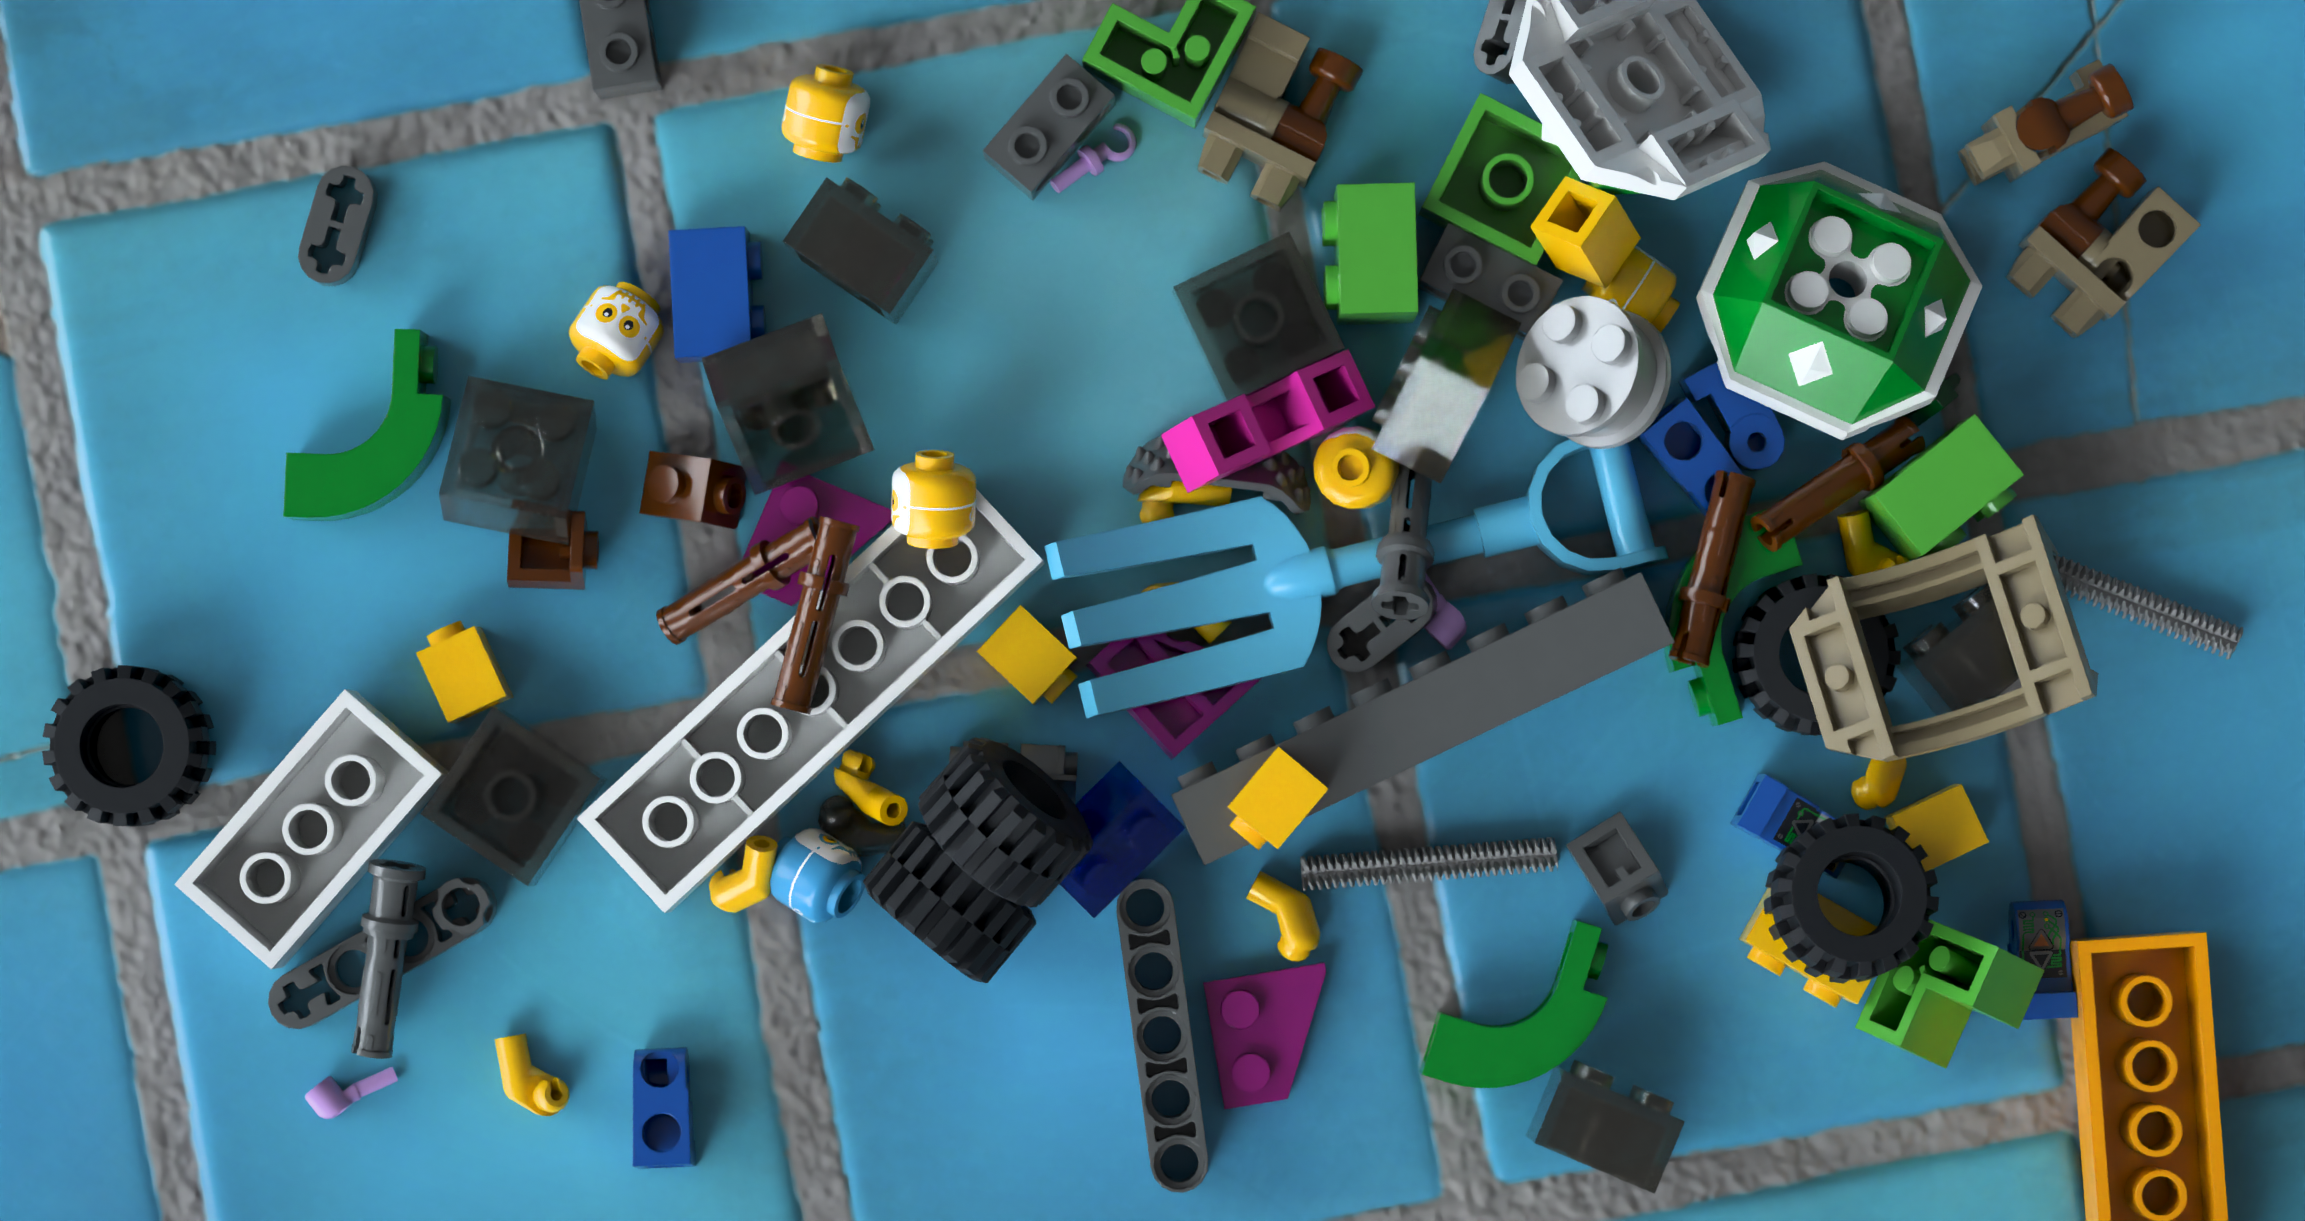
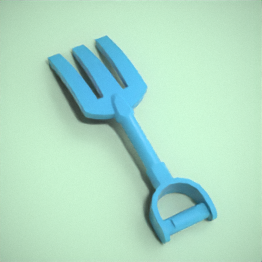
M1568 439L1557 444L1537 466L1525 496L1473 508L1472 515L1428 525L1426 538L1430 541L1435 552L1432 565L1483 553L1484 557L1487 558L1536 545L1559 567L1584 576L1606 575L1620 567L1623 571L1669 559L1666 546L1655 547L1629 442L1615 448L1594 449ZM1588 449L1590 451L1616 557L1588 558L1569 551L1552 536L1543 517L1542 490L1548 474L1561 460L1580 451ZM1262 496L1170 518L1056 541L1044 546L1052 580L1161 563L1251 546L1255 560L1179 583L1066 613L1061 618L1069 649L1173 632L1264 614L1269 615L1272 627L1270 630L1078 684L1086 719L1304 668L1318 634L1321 619V599L1337 595L1339 590L1344 587L1379 579L1382 565L1376 558L1377 546L1383 537L1335 549L1326 546L1309 549L1306 541L1289 518L1274 504L1263 499Z

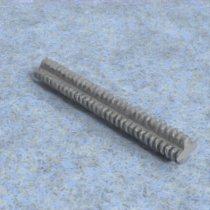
M2064 556L2062 558L2054 557L2065 593L2067 594L2069 590L2071 591L2070 598H2073L2077 593L2079 594L2078 601H2080L2085 596V604H2088L2093 599V607L2100 602V610L2108 605V613L2113 608L2116 609V616L2120 611H2123V619L2128 614L2131 615L2129 620L2131 622L2135 617H2138V625L2143 620H2145L2144 627L2146 628L2150 623H2153V631L2157 626H2160L2159 633L2168 629L2166 636H2170L2172 632H2175L2174 639H2177L2181 634L2183 635L2181 642L2186 641L2189 637V645H2192L2196 640L2198 641L2196 648H2199L2204 643V651L2208 650L2211 646V653L2214 654L2219 649L2218 656L2221 657L2226 652L2227 660L2231 658L2242 637L2243 627L2239 629L2236 624L2231 625L2228 621L2224 623L2220 618L2216 619L2213 615L2209 617L2205 612L2202 614L2198 609L2193 610L2190 606L2187 608L2183 603L2180 605L2175 600L2172 602L2169 598L2165 599L2160 594L2157 597L2154 592H2147L2145 588L2143 590L2139 586H2132V583L2127 584L2124 580L2120 582L2117 577L2112 578L2109 574L2105 575L2102 571L2097 572L2094 568L2090 569L2086 565L2083 567L2079 562L2074 563L2073 560H2067Z
M1546 837L1545 840L1544 838H1538V840L1532 838L1530 841L1522 839V842L1514 840V843L1512 840H1507L1506 843L1498 841V844L1490 842V845L1488 842H1483L1482 846L1480 843H1475L1474 847L1472 843H1468L1466 847L1464 844H1459L1458 848L1456 845H1451L1450 848L1448 845H1443L1442 849L1440 846H1435L1434 850L1432 847H1427L1426 850L1424 847H1419L1418 851L1416 848H1411L1410 851L1408 848H1404L1402 852L1400 849H1395L1394 853L1392 850H1387V853L1384 850H1379L1378 854L1376 851H1371V854L1363 852V855L1360 852H1356L1355 856L1353 853H1347V857L1344 853H1341L1339 858L1337 854H1332L1331 859L1329 855H1324L1323 860L1320 855H1316L1315 861L1313 856H1308L1307 861L1305 857H1300L1303 891H1307L1308 885L1311 890H1315L1316 884L1319 890H1322L1324 883L1327 889H1331L1332 883L1336 889L1339 888L1340 882L1342 887L1346 888L1347 882H1349L1351 887H1354L1355 881L1361 887L1363 880H1365L1367 886H1370L1371 880H1373L1374 885H1378L1379 879L1385 885L1388 878L1391 884H1394L1395 878H1397L1400 884L1403 881V877H1405L1407 883H1410L1411 877H1413L1414 882H1418L1419 876L1425 882L1427 875H1429L1430 881H1434L1435 875H1437L1438 880H1442L1443 874H1445L1446 880H1449L1451 873L1454 879H1458L1459 873H1461L1462 879H1464L1467 872L1470 878H1474L1475 872H1477L1478 877H1482L1483 871H1485L1486 877H1489L1491 870L1494 876H1497L1498 870H1501L1502 875H1505L1506 869L1509 870L1510 875H1513L1515 868L1518 874H1521L1522 868L1525 869L1526 874L1529 873L1530 867L1533 868L1534 873H1537L1538 867L1541 868L1542 872H1545L1546 866L1549 867L1550 872H1553L1554 865L1558 869L1556 843L1552 837Z

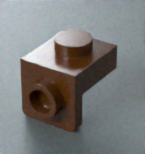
M650 451L639 513L653 517L736 529L739 523L740 511L746 499L745 481L747 469L744 466L711 458Z
M572 511V521L510 519L507 566L508 588L585 590L586 569H598L599 531H588L585 511Z

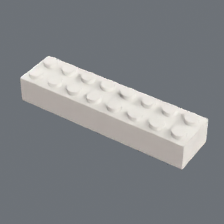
M977 489L974 528L966 535L959 537L958 545L954 547L928 549L911 546L907 543V536L898 532L891 525L848 566L844 582L850 584L847 597L841 595L827 645V652L811 704V714L771 704L779 680L794 616L589 806L577 820L664 913L672 912L744 845L749 837L758 832L1045 564L1044 561ZM823 590L820 592L816 609L819 607ZM814 621L812 622V625H811V629H810L809 637H808V640H807V644H806L804 656H803V659H802V663H801L799 675H800L801 672H802V668H803L805 656H806V653H807L809 641H810L811 634H812V630H813V626H814Z

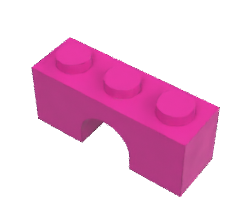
M1349 349L1302 368L1253 394L1246 396L1244 393L1195 414L1161 434V437L1187 493H1190L1341 427L1375 408V404Z

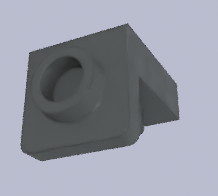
M1618 812L1566 844L1571 856L1602 902L1607 915L1614 925H1619L1626 920H1639L1656 909L1660 899L1668 894V889L1660 871L1621 812Z

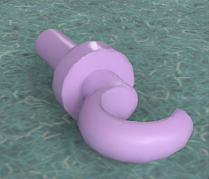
M1121 123L1113 126L1114 130L1123 132L1128 139L1127 150L1122 153L1113 152L1103 142L1093 150L1088 145L1080 148L1077 151L1080 159L1050 180L1053 189L1060 193L1088 172L1094 176L1099 175L1104 171L1102 162L1106 159L1113 162H1121L1128 159L1136 148V137L1133 131L1127 125Z

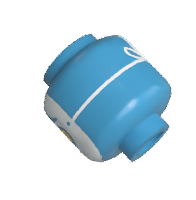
M817 828L804 829L793 838L784 837L777 843V855L770 878V889L778 902L815 923L827 922L834 917L843 918L855 907L865 887L863 883L865 876L862 874L861 858L852 848Z

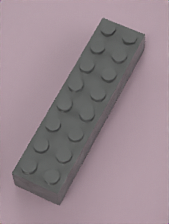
M1620 567L1581 586L1586 598L1568 606L1564 596L1561 595L1524 613L1529 625L1510 634L1505 623H1502L1467 640L1466 643L1471 653L1451 662L1445 650L1408 668L1413 680L1393 689L1388 678L1351 695L1355 708L1334 717L1330 706H1327L1295 721L1293 725L1298 735L1276 745L1270 733L1236 749L1235 752L1240 762L1229 768L1217 772L1213 761L1177 777L1182 790L1172 794L1171 797L1203 864L1207 865L1250 844L1229 826L1237 815L1227 806L1278 746L1328 788V791L1306 815L1308 817L1675 643L1642 573L1640 572L1626 578Z

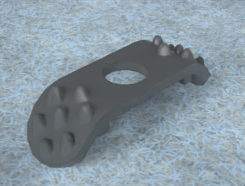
M1161 436L1147 442L1143 447L1139 446L1135 456L1126 467L1123 477V488L1133 495L1143 492L1152 485L1170 487L1172 481L1182 482ZM1286 451L1208 484L1262 491L1263 499L1282 501L1296 515L1308 511L1311 505L1310 488L1305 478V469L1303 466H1299L1296 460Z

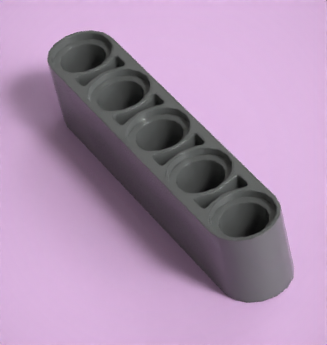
M1141 878L1130 882L1122 889L1117 899L1116 912L1150 1167L1154 1179L1161 1187L1171 1192L1184 1193L1195 1189L1203 1181L1208 1171V1155L1174 902L1168 889L1154 879ZM1142 888L1157 892L1164 903V912L1161 918L1149 926L1133 922L1126 910L1130 895ZM1151 952L1166 956L1173 968L1170 981L1158 989H1149L1141 985L1135 975L1137 961L1143 955ZM1159 1016L1173 1019L1181 1030V1039L1178 1045L1167 1052H1156L1150 1049L1143 1037L1146 1024ZM1167 1080L1182 1083L1190 1095L1186 1109L1174 1116L1160 1113L1152 1102V1094L1155 1088L1161 1082ZM1176 1144L1192 1148L1198 1158V1166L1195 1172L1184 1179H1174L1168 1176L1162 1170L1160 1164L1164 1151Z

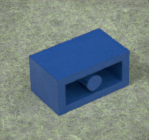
M745 226L668 230L675 359L680 363L756 359L755 344L766 343L765 307L764 305H753L752 280H763L761 241L750 242V232Z

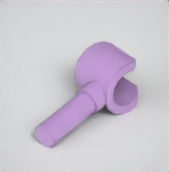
M1426 573L1425 580L1432 585L1437 595V609L1434 618L1424 629L1445 649L1450 650L1465 635L1467 629L1466 621L1460 611L1446 601L1444 596L1438 592Z
M390 1067L353 1083L343 1091L333 1077L329 1076L305 1095V1099L319 1117L333 1119L345 1111L352 1103L361 1100V1097L397 1082L398 1078L393 1067Z

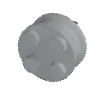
M1593 296L1573 297L1551 306L1538 318L1527 333L1522 343L1516 366V389L1529 417L1540 427L1552 433L1566 436L1580 445L1594 449L1615 448L1641 435L1653 423L1663 408L1671 382L1670 354L1666 342L1658 329L1645 318L1623 310L1605 299Z

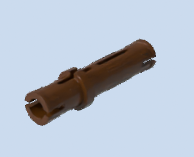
M1901 416L1894 420L1893 424L1865 443L1854 442L1843 449L1840 460L1762 513H1758L1751 518V526L1754 532L1759 531L1763 527L1767 529L1763 534L1757 536L1758 540L1769 551L1775 552L1782 548V545L1862 490L1873 491L1884 483V475L1913 455H1917L1925 450L1923 436H1918L1912 441L1909 439L1910 436L1920 431L1909 418Z
M1723 470L1715 472L1712 494L1688 586L1681 587L1678 601L1682 602L1683 605L1674 637L1675 643L1672 644L1668 655L1670 659L1692 666H1695V663H1697V666L1708 668L1710 664L1709 659L1721 613H1727L1731 599L1726 598L1728 583L1735 562L1748 505L1756 484V480L1735 472H1730L1729 476H1727L1728 473Z
M811 516L803 524L771 543L767 540L758 542L750 548V555L717 576L708 579L705 583L680 597V599L669 606H664L657 610L656 617L662 632L672 643L679 645L687 637L702 630L721 617L730 614L736 608L769 588L777 591L787 586L791 581L792 574L809 565L820 525L819 519ZM784 553L789 555V558L759 576L754 574L756 570ZM733 585L735 587V591L707 608L701 606L703 602L729 586Z
M820 516L819 519L820 525L807 572L800 571L797 584L803 585L791 633L787 641V648L775 695L771 700L772 705L805 714H811V704L827 652V645L840 596L847 597L850 584L844 581L857 532L859 533L860 526ZM832 555L827 577L824 578L829 557ZM823 590L819 607L816 609L820 591ZM814 621V626H813L811 638H810V641H809L807 653H806V656H805V660H804L802 672H801V674L799 675V671H800L802 659H803V656H804V652H805L807 640H808V637H809L811 625H812V622Z

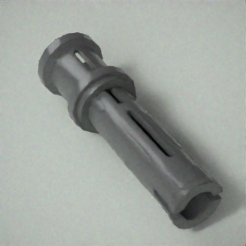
M1407 430L1397 436L1396 447L1399 454V473L1391 493L1388 534L1379 542L1376 552V558L1382 566L1380 585L1373 591L1371 605L1378 614L1396 620L1421 618L1427 614L1430 604V598L1424 589L1426 570L1432 566L1435 552L1426 536L1437 439L1432 434L1421 430ZM1415 479L1412 507L1408 509L1411 480ZM1399 596L1406 597L1404 601L1399 600Z
M374 859L369 861L368 872L374 876L369 912L362 914L361 918L363 933L368 935L358 1004L357 1024L351 1052L368 1058L387 1059L393 1055L394 1029L398 1013L407 941L413 939L414 934L418 932L419 921L414 919L413 915L418 881L425 879L426 867L405 861Z

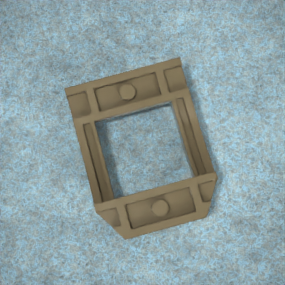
M2033 514L2021 519L2022 524L1992 536L1983 534L1961 544L1906 563L1846 578L1836 576L1826 580L1828 584L1827 589L1811 609L1805 607L1791 625L1789 631L1827 749L1889 762L1954 747L1995 735L2096 697L2099 673L2090 668L2054 559L2059 553L2037 516ZM1988 583L2022 687L1952 712L1893 726L1860 620L1934 602Z

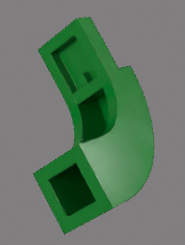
M416 329L394 330L391 402L383 423L367 441L351 450L335 454L286 453L283 517L305 521H336L357 517L381 508L398 498L420 478L440 447L446 431L451 399L444 395L426 394V384H436L438 375L437 346L428 345L429 335Z
M1766 509L1745 517L1726 593V598H1730L1731 602L1742 589L1757 579L1803 565L1794 537L1775 552L1769 551L1758 540L1757 536L1763 534L1767 529L1763 527L1759 531L1754 532L1751 526V518ZM1696 551L1679 573L1666 606L1664 621L1673 640L1683 605L1682 602L1678 601L1681 587L1688 586ZM1721 613L1709 659V667H1699L1695 663L1693 667L1697 678L1687 681L1690 696L1698 717L1709 715L1712 726L1743 718L1722 651L1721 630L1726 613ZM1672 644L1664 647L1669 673L1692 666L1677 662L1668 657Z
M1577 920L1572 921L1552 987L1543 1002L1527 1016L1508 1024L1486 1025L1438 1011L1419 1072L1422 1075L1459 1086L1498 1088L1529 1081L1560 1065L1589 1036L1599 1020L1608 997L1583 990L1587 978L1598 980L1604 965L1608 944L1599 941L1602 928Z

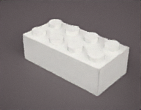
M344 689L174 885L270 969L282 968L368 871L369 861L378 859L452 774L357 691Z

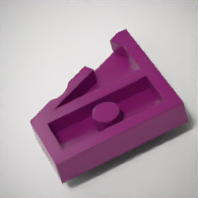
M783 464L743 559L750 555L749 550L753 545L762 540H767L771 543L803 524L811 516L820 519V516L860 526L852 549L851 557H853L855 552L892 523L891 509ZM787 553L780 555L756 570L754 574L756 576L763 574L789 558V555ZM832 555L829 557L824 578L827 577ZM808 565L792 574L791 581L787 586L777 591L769 588L761 594L794 607L799 602L803 585L797 584L800 571L807 572Z
M1166 633L1111 642L1089 661L1086 666L1099 678L1201 650L1205 647L1190 641L1182 642L1167 636ZM1261 679L1128 709L1127 711L1172 760Z
M1325 962L1203 982L1224 1109L1288 1099L1325 979Z

